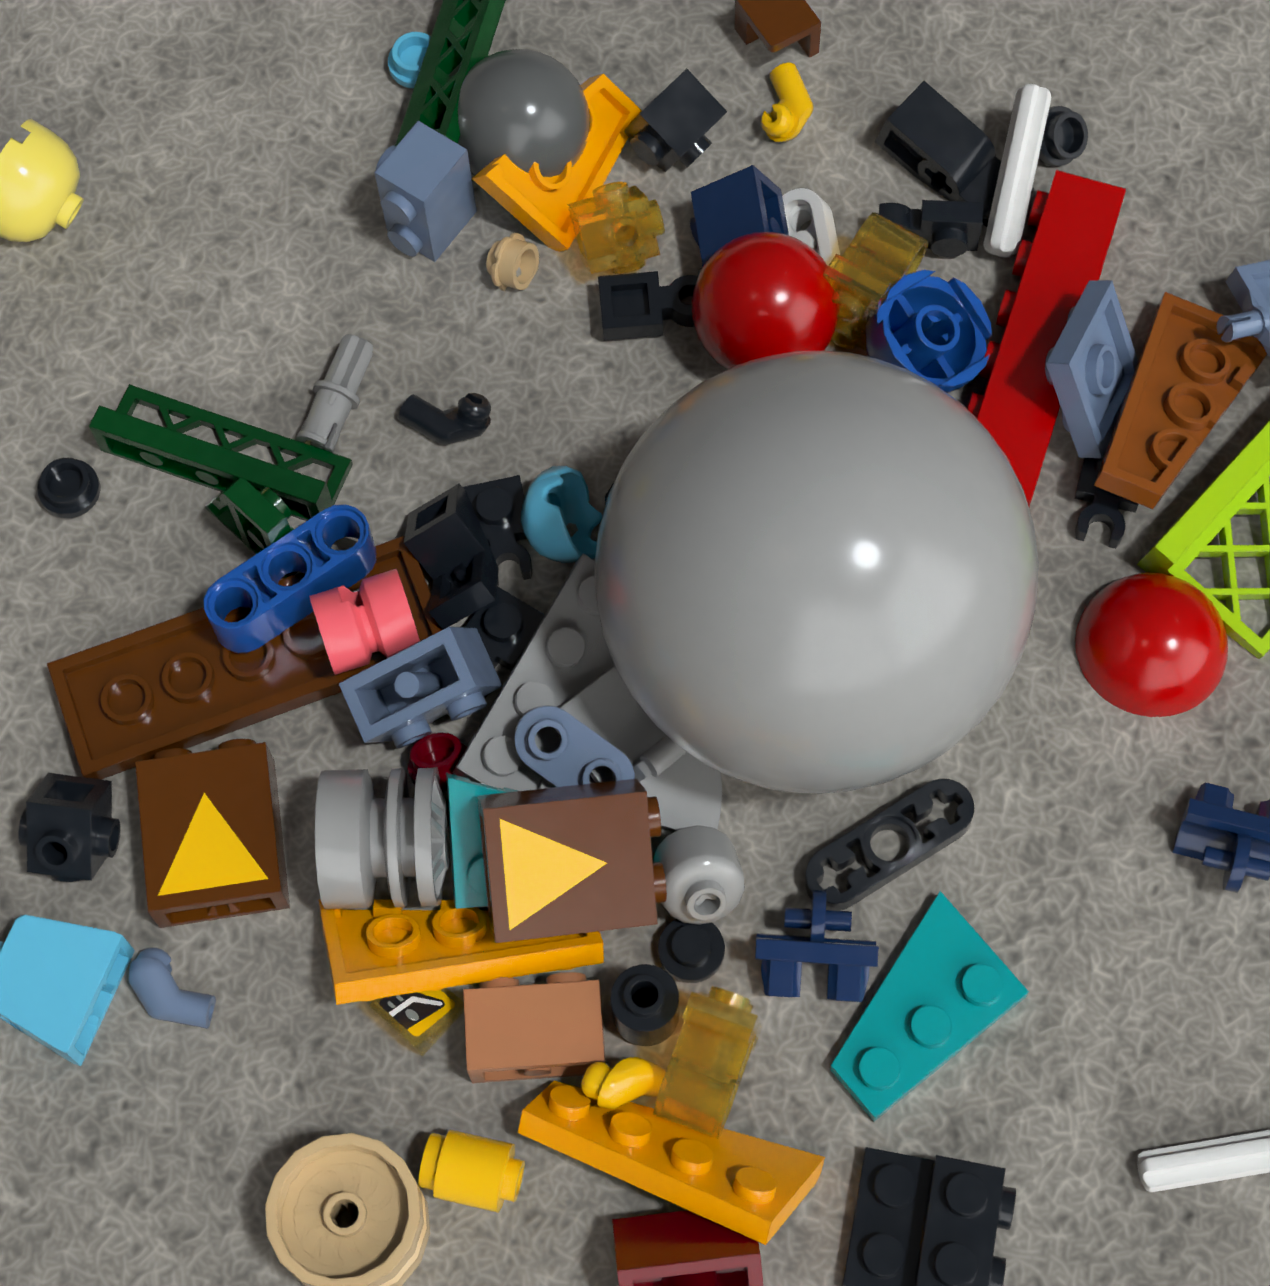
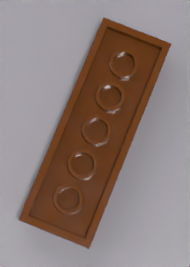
M405 536L375 546L376 562L373 569L363 579L397 569L419 639L422 641L443 629L428 612L431 598L430 591L418 560L405 546ZM301 572L279 580L278 585H295L304 578L305 573ZM362 579L348 589L352 592L359 591ZM203 607L47 663L82 776L102 780L135 768V762L154 759L153 756L162 750L173 748L187 749L341 693L339 683L387 659V657L379 651L374 652L368 665L335 675L314 611L261 647L251 652L236 653L227 650L219 643ZM238 607L233 609L226 615L224 621L238 622L243 620L250 614L252 608Z

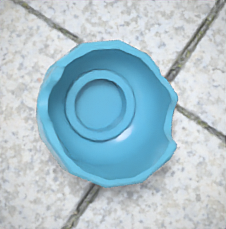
M552 466L542 471L527 489L522 504L521 523L531 547L540 555L556 562L576 563L582 554L587 555L591 559L595 558L597 542L591 540V533L594 527L601 522L603 515L589 503V489L580 471L568 466ZM569 523L575 524L578 529L572 537H570L566 527Z

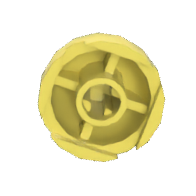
M33 119L26 120L21 125L22 128L31 132L24 142L20 143L11 137L0 153V237L9 241L30 242L43 238L56 224L67 229L84 201V198L75 194L80 179V172L74 153L59 136Z

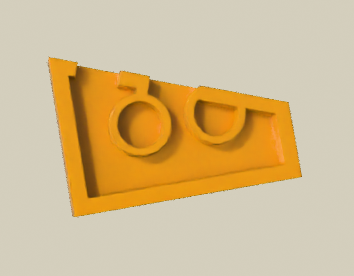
M604 73L590 77L580 85L589 108L590 128L586 139V147L580 159L573 167L570 161L566 164L560 175L543 177L539 169V163L533 162L529 173L518 168L504 154L495 158L472 178L548 248L559 252L570 248L629 138L624 130L642 112Z

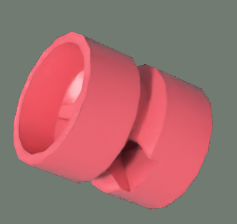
M397 569L362 579L360 589L356 592L350 591L343 585L309 596L335 675L368 665L374 652L379 651L389 658L420 642Z

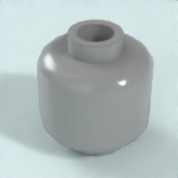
M690 826L681 828L668 835L657 847L653 863L662 862L667 899L662 904L672 917L683 923L697 925L716 922L729 915L740 903L745 890L744 874L736 849L726 834L713 827Z

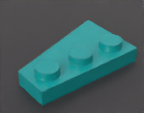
M940 891L834 1059L830 1070L872 1121L875 1122L1025 999L1029 991Z

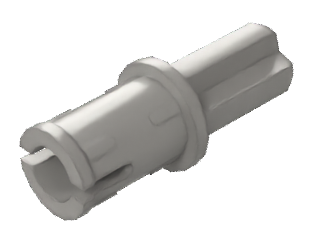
M347 334L342 338L325 379L316 381L313 386V391L316 395L307 418L297 434V441L332 453L334 452L346 418H348L351 409H357L360 403L356 392L373 355V345L370 342L351 334Z

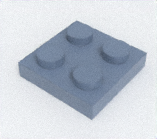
M1112 280L1088 282L1078 303L1071 308L1067 324L1056 345L1049 350L1045 362L1047 380L1054 386L1062 408L1063 426L1066 431L1070 432L1078 457L1081 458L1103 457L1138 362Z

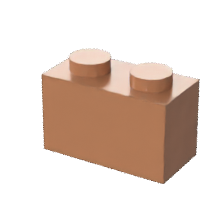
M563 972L546 977V984L519 985V980L516 978L499 977L492 981L480 982L477 989L463 990L467 1072L472 1083L582 1076L591 1064L595 1062L606 1063L602 995L599 980L587 981L586 975L583 973Z

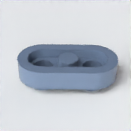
M545 705L533 708L522 716L516 726L514 744L519 757L527 766L556 787L590 784V773L598 766L609 767L613 771L614 781L635 779L633 766L624 753L559 707ZM547 726L556 728L561 736L559 746L551 752L541 751L535 743L537 732Z

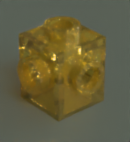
M627 182L608 183L595 188L592 191L593 197L567 204L582 263L591 274L611 269V272L614 274L633 272L646 265L645 259L660 255L656 236L665 234V228L659 205L656 199L648 201L647 196L636 185L628 187Z

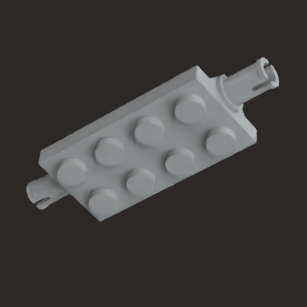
M582 554L574 564L452 772L455 775L469 778L472 782L501 789L505 787L526 791L556 787L521 760L515 748L514 733L519 720L529 710L545 705L562 707L615 665L604 638L597 607L595 560ZM550 726L541 728L535 736L537 748L544 752L554 751L561 741L559 733L554 727ZM590 775L589 782L596 783Z

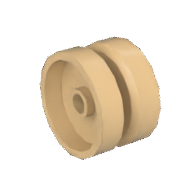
M355 1133L322 1136L296 1150L276 1173L265 1203L267 1237L280 1263L305 1286H402L421 1263L430 1236L428 1203L406 1162L382 1141ZM357 1206L359 1215L356 1222L350 1227L341 1228L336 1222L337 1217L344 1210L352 1215Z

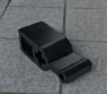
M923 81L887 118L875 143L913 176L947 200L983 202V225L987 227L1001 160L996 157L994 145L988 136L927 82Z

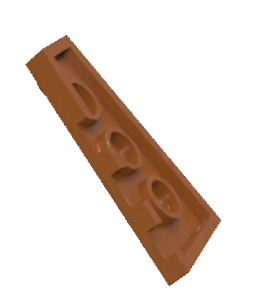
M1165 292L1153 316L1094 486L1154 509L1268 355L1258 338L1248 336L1224 342L1221 339L1223 334L1218 335L1217 321L1224 315Z

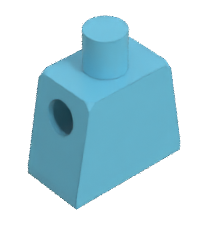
M20 915L15 920L5 942L0 941V1019L69 1062L81 1066L135 950L122 934L114 931L30 915Z

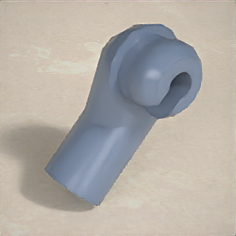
M159 948L144 949L137 959L130 964L129 983L147 1013L152 1018L208 1029L216 1003L215 996L179 989L171 975V957L168 953Z

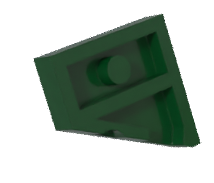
M243 477L225 488L205 506L214 517L255 554H258L294 530L287 520L292 516V513L283 500L267 487L259 492ZM297 572L288 573L282 579L293 576Z

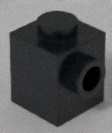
M686 68L630 123L624 132L631 139V146L635 153L645 163L651 166L656 165L666 172L678 160L686 167H689L712 144L704 134L727 113V110Z

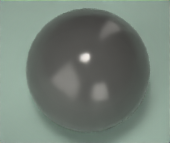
M509 49L496 52L477 62L469 70L462 83L458 101V121L461 134L458 144L467 149L470 171L474 176L495 158L504 154L518 168L529 173L533 162L539 163V169L543 177L560 175L568 162L571 161L573 167L580 159L587 144L586 139L590 128L589 108L583 89L577 79L556 59L541 52L528 49Z

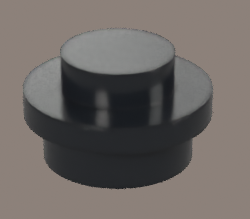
M1065 106L1049 107L1039 158L1050 166L1067 165L1084 152L1088 141L1087 125L1083 117L1077 112Z
M59 458L49 463L42 471L37 486L38 497L43 507L52 515L60 518H75L85 514L96 504L101 491L100 481L95 470L86 462L74 458Z
M676 919L664 929L660 936L658 944L659 959L665 971L673 978L686 983L702 982L712 977L721 967L725 955L724 939L720 930L712 922L697 925L683 923Z

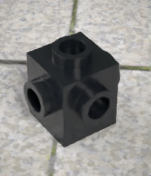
M48 773L26 801V808L22 813L19 823V843L21 846H27V872L51 875L55 880L62 882L92 881L106 858L114 857L119 845L120 821L117 818H112V781Z

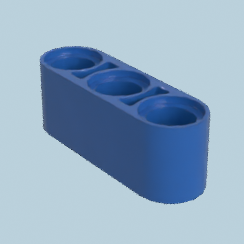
M346 504L334 505L324 509L213 583L208 588L204 597V610L219 643L227 650L236 653L251 652L312 613L313 607L309 596L343 585L349 588L363 579L373 569L376 562V547L365 515L357 508ZM353 537L358 539V542L347 550L337 551L331 549L332 545L341 538ZM288 573H305L304 578L295 585H278L279 580ZM238 607L252 608L250 614L243 620L238 622L224 621L226 615L233 609Z

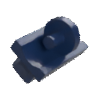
M1205 782L1201 784L1195 799L1190 798L1176 833L1172 853L1202 860V865L1225 870L1223 890L1238 893L1244 876L1268 881L1270 877V799L1260 802L1256 814L1233 809L1234 794L1230 792L1229 788Z
M813 890L811 909L785 907L784 928L810 929V937L756 933L755 959H762L761 973L766 996L800 997L802 962L828 964L827 999L863 1002L869 980L870 967H878L879 946L876 945V941L824 938L825 930L851 932L852 912L826 910V891Z

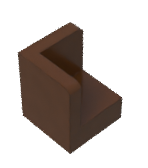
M735 0L734 29L746 45L760 38L768 51L774 53L797 41L809 58L819 53L821 21L805 0Z

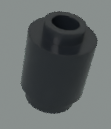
M650 964L635 965L618 976L613 984L610 999L613 1021L619 1034L630 1043L639 1046H653L668 1039L675 1031L680 1015L679 992L674 979L662 968ZM642 996H651L657 999L654 1005L647 1008H641L633 1003L636 998Z

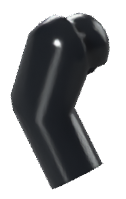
M468 393L459 400L458 407L442 411L417 395L412 394L403 403L398 418L399 421L435 442L448 445L481 436L491 423V418L489 417L491 404L483 395Z

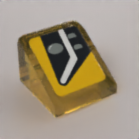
M448 988L372 1000L368 1005L375 1015L422 1057L464 1012V1002Z

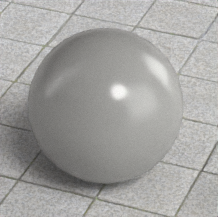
M795 351L762 357L736 365L698 384L676 400L645 431L622 464L607 497L597 538L595 590L602 631L618 673L631 696L643 711L676 745L707 766L732 778L759 787L783 792L827 794L848 792L884 784L920 769L955 746L982 721L1003 694L1024 652L1037 603L1039 560L1035 527L1024 490L1003 450L987 429L962 403L934 383L908 369L876 358L849 352Z

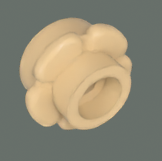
M512 233L509 237H504L501 241L495 242L489 250L486 261L487 271L491 275L493 284L502 291H505L507 286L518 290L526 289L538 270L539 252L536 245L526 242L523 235L519 233ZM520 267L521 275L517 277L516 271Z

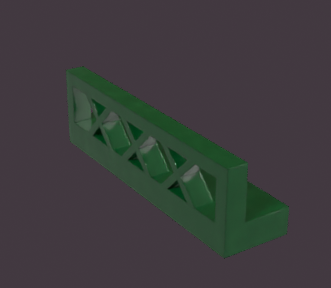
M443 0L395 146L401 142L417 121L422 122L458 144L461 135L458 121V101L461 86L469 70L477 62L488 56L506 0Z
M130 384L116 411L99 405L89 424V428L100 450L220 492L243 477L259 492L265 487L271 489L287 505L293 517L308 521L324 509L334 506L353 465L350 458ZM137 404L161 411L167 427L165 428L133 417L132 414ZM170 415H173V416H176V417H179V418H182V419H185V420H183V421H181V422H178V423H176V424H173V422H172V420H171V418H170ZM199 426H205L216 430L222 446L183 433ZM225 433L240 439L229 443ZM256 444L270 448L278 465L239 453V451ZM280 452L296 458L284 462ZM315 463L333 471L326 484L324 481L295 472V470Z

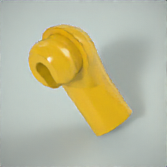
M794 63L780 64L771 71L769 77L780 101L772 105L773 110L770 114L764 110L761 116V126L767 136L775 142H787L796 138L814 109L813 102Z
M628 1057L617 1063L613 1069L604 1062L591 1064L583 1076L581 1088L586 1097L597 1100L599 1107L616 1109L641 1096L655 1097L662 1094L667 1087L668 1078L665 1070L660 1065L639 1057Z

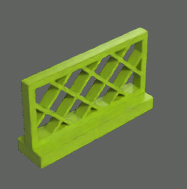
M1270 419L1137 564L1145 572L1168 574L1185 580L1201 590L1218 610L1225 625L1227 635L1258 659L1262 658L1270 649V628L1260 638L1241 621L1239 600L1269 599L1270 603ZM1257 491L1258 502H1247ZM1234 515H1260L1263 545H1233L1231 518ZM1219 533L1220 545H1208ZM1196 557H1221L1224 588H1204L1185 569ZM1235 557H1264L1267 588H1238ZM1219 600H1226V607Z

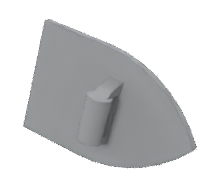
M615 665L560 707L628 757L634 769L635 779L637 778L645 788L647 797H657L662 828L675 832L681 828L696 825L718 829L722 802L721 772L707 766L676 745L652 722L631 696ZM598 766L590 773L596 783L614 781L613 771L607 766Z

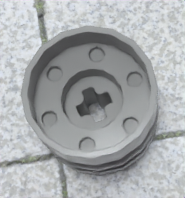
M437 767L418 768L415 781V795L412 798L409 796L408 781L404 768L391 769L385 798H375L374 786L368 769L321 771L315 804V859L320 900L324 909L369 908L374 898L377 878H387L388 889L394 907H405L408 905L411 877H416L421 907L439 906L442 899L443 882L450 865L451 847L448 804L441 790Z

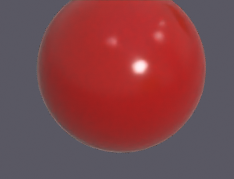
M757 232L733 239L709 258L703 266L694 287L692 317L695 330L703 347L718 364L728 370L748 361L795 351H825L838 323L839 294L830 268L813 248L801 240L786 234Z
M1138 573L1112 582L1098 592L1088 603L1080 617L1076 630L1075 648L1077 659L1089 684L1102 698L1112 705L1140 716L1166 717L1177 715L1196 707L1216 689L1227 664L1228 637L1218 610L1212 601L1197 587L1168 574Z

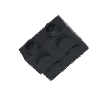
M865 1147L842 1286H1003L1006 1258L994 1256L993 1253L997 1228L1010 1230L1015 1207L1016 1188L1003 1186L1006 1168L936 1155L935 1159L931 1160Z

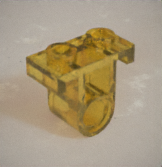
M872 212L868 216L842 256L836 254L823 275L834 289L831 298L832 302L838 303L839 318L835 333L831 339L833 343L845 349H853L855 346H858L866 351L865 326L872 316L877 314L889 289L903 276L917 271L928 247L927 239L876 212Z
M711 986L708 997L691 992L682 1017L684 1023L663 1078L653 1115L716 1139L720 1138L751 1052L754 1051L763 1026L759 1017L751 1013L753 1005L750 1004L751 1000L715 986Z

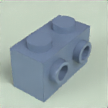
M417 121L397 146H390L380 157L374 173L389 240L398 250L408 256L414 257L419 252L436 262L477 212L467 149L422 122Z
M450 626L339 683L364 743L394 741L396 748L408 746L430 735L432 731L429 723L449 714L453 721L481 710L487 706L484 696L503 687L477 628Z

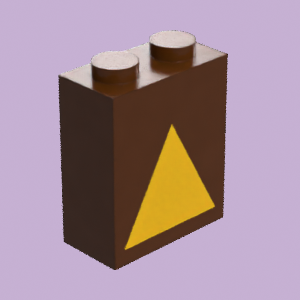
M232 739L219 744L216 750L196 753L182 748L166 749L156 753L153 756L154 759L135 762L148 913L159 928L290 908L275 761L266 742L256 743L251 739Z
M637 778L477 796L489 927L495 943L658 924L656 903L666 902L667 899L662 862L653 863L651 837L661 836L660 809L657 797H647V791Z

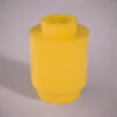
M451 1129L447 1135L431 1133L424 1149L418 1185L420 1188L433 1190L434 1198L499 1213L504 1200L512 1202L517 1200L522 1184L525 1161L514 1158L515 1144Z

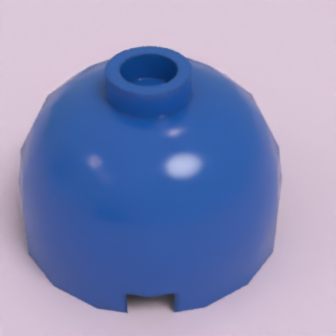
M921 270L903 276L874 304L865 326L866 352L868 357L908 369L934 383L946 393H950L969 383L986 366L989 355L985 357L987 351L986 340L992 336L991 322L981 300L965 283L954 277L947 282L940 277L931 276L935 271Z

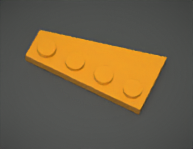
M318 899L336 1005L358 1001H372L378 998L422 991H437L448 987L492 981L499 977L512 978L557 970H571L576 967L604 963V947L600 931L495 943L489 927L488 910H480L478 907L456 909L454 900H441L440 910H403V907H394L392 900L374 899L373 910L324 909L321 900Z
M555 1080L522 1110L518 1133L764 1245L771 1240L815 1186L825 1157L632 1102H628L616 1109L602 1108L597 1105L596 1099L586 1097L582 1092V1088Z

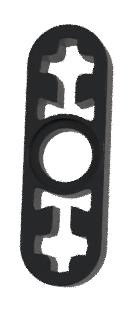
M937 779L922 786L815 853L806 869L805 888L808 896L812 900L813 890L826 891V910L841 911L853 906L961 838L968 831L974 815L975 808L972 795L965 786L951 779ZM938 797L944 804L954 800L959 805L954 815L956 823L950 825L946 819L938 818L925 826L923 835L930 841L923 844L915 824L904 815L912 812L914 821L917 824L930 815L933 808V798ZM883 830L897 831L906 839L908 852L897 861L882 860L872 851L871 839L875 834ZM853 846H858L862 861L875 875L868 878L864 866H861L847 877V891L840 893L834 886L824 890L819 885L824 877L823 867L830 864L835 871L845 869L855 861L856 854L849 849Z

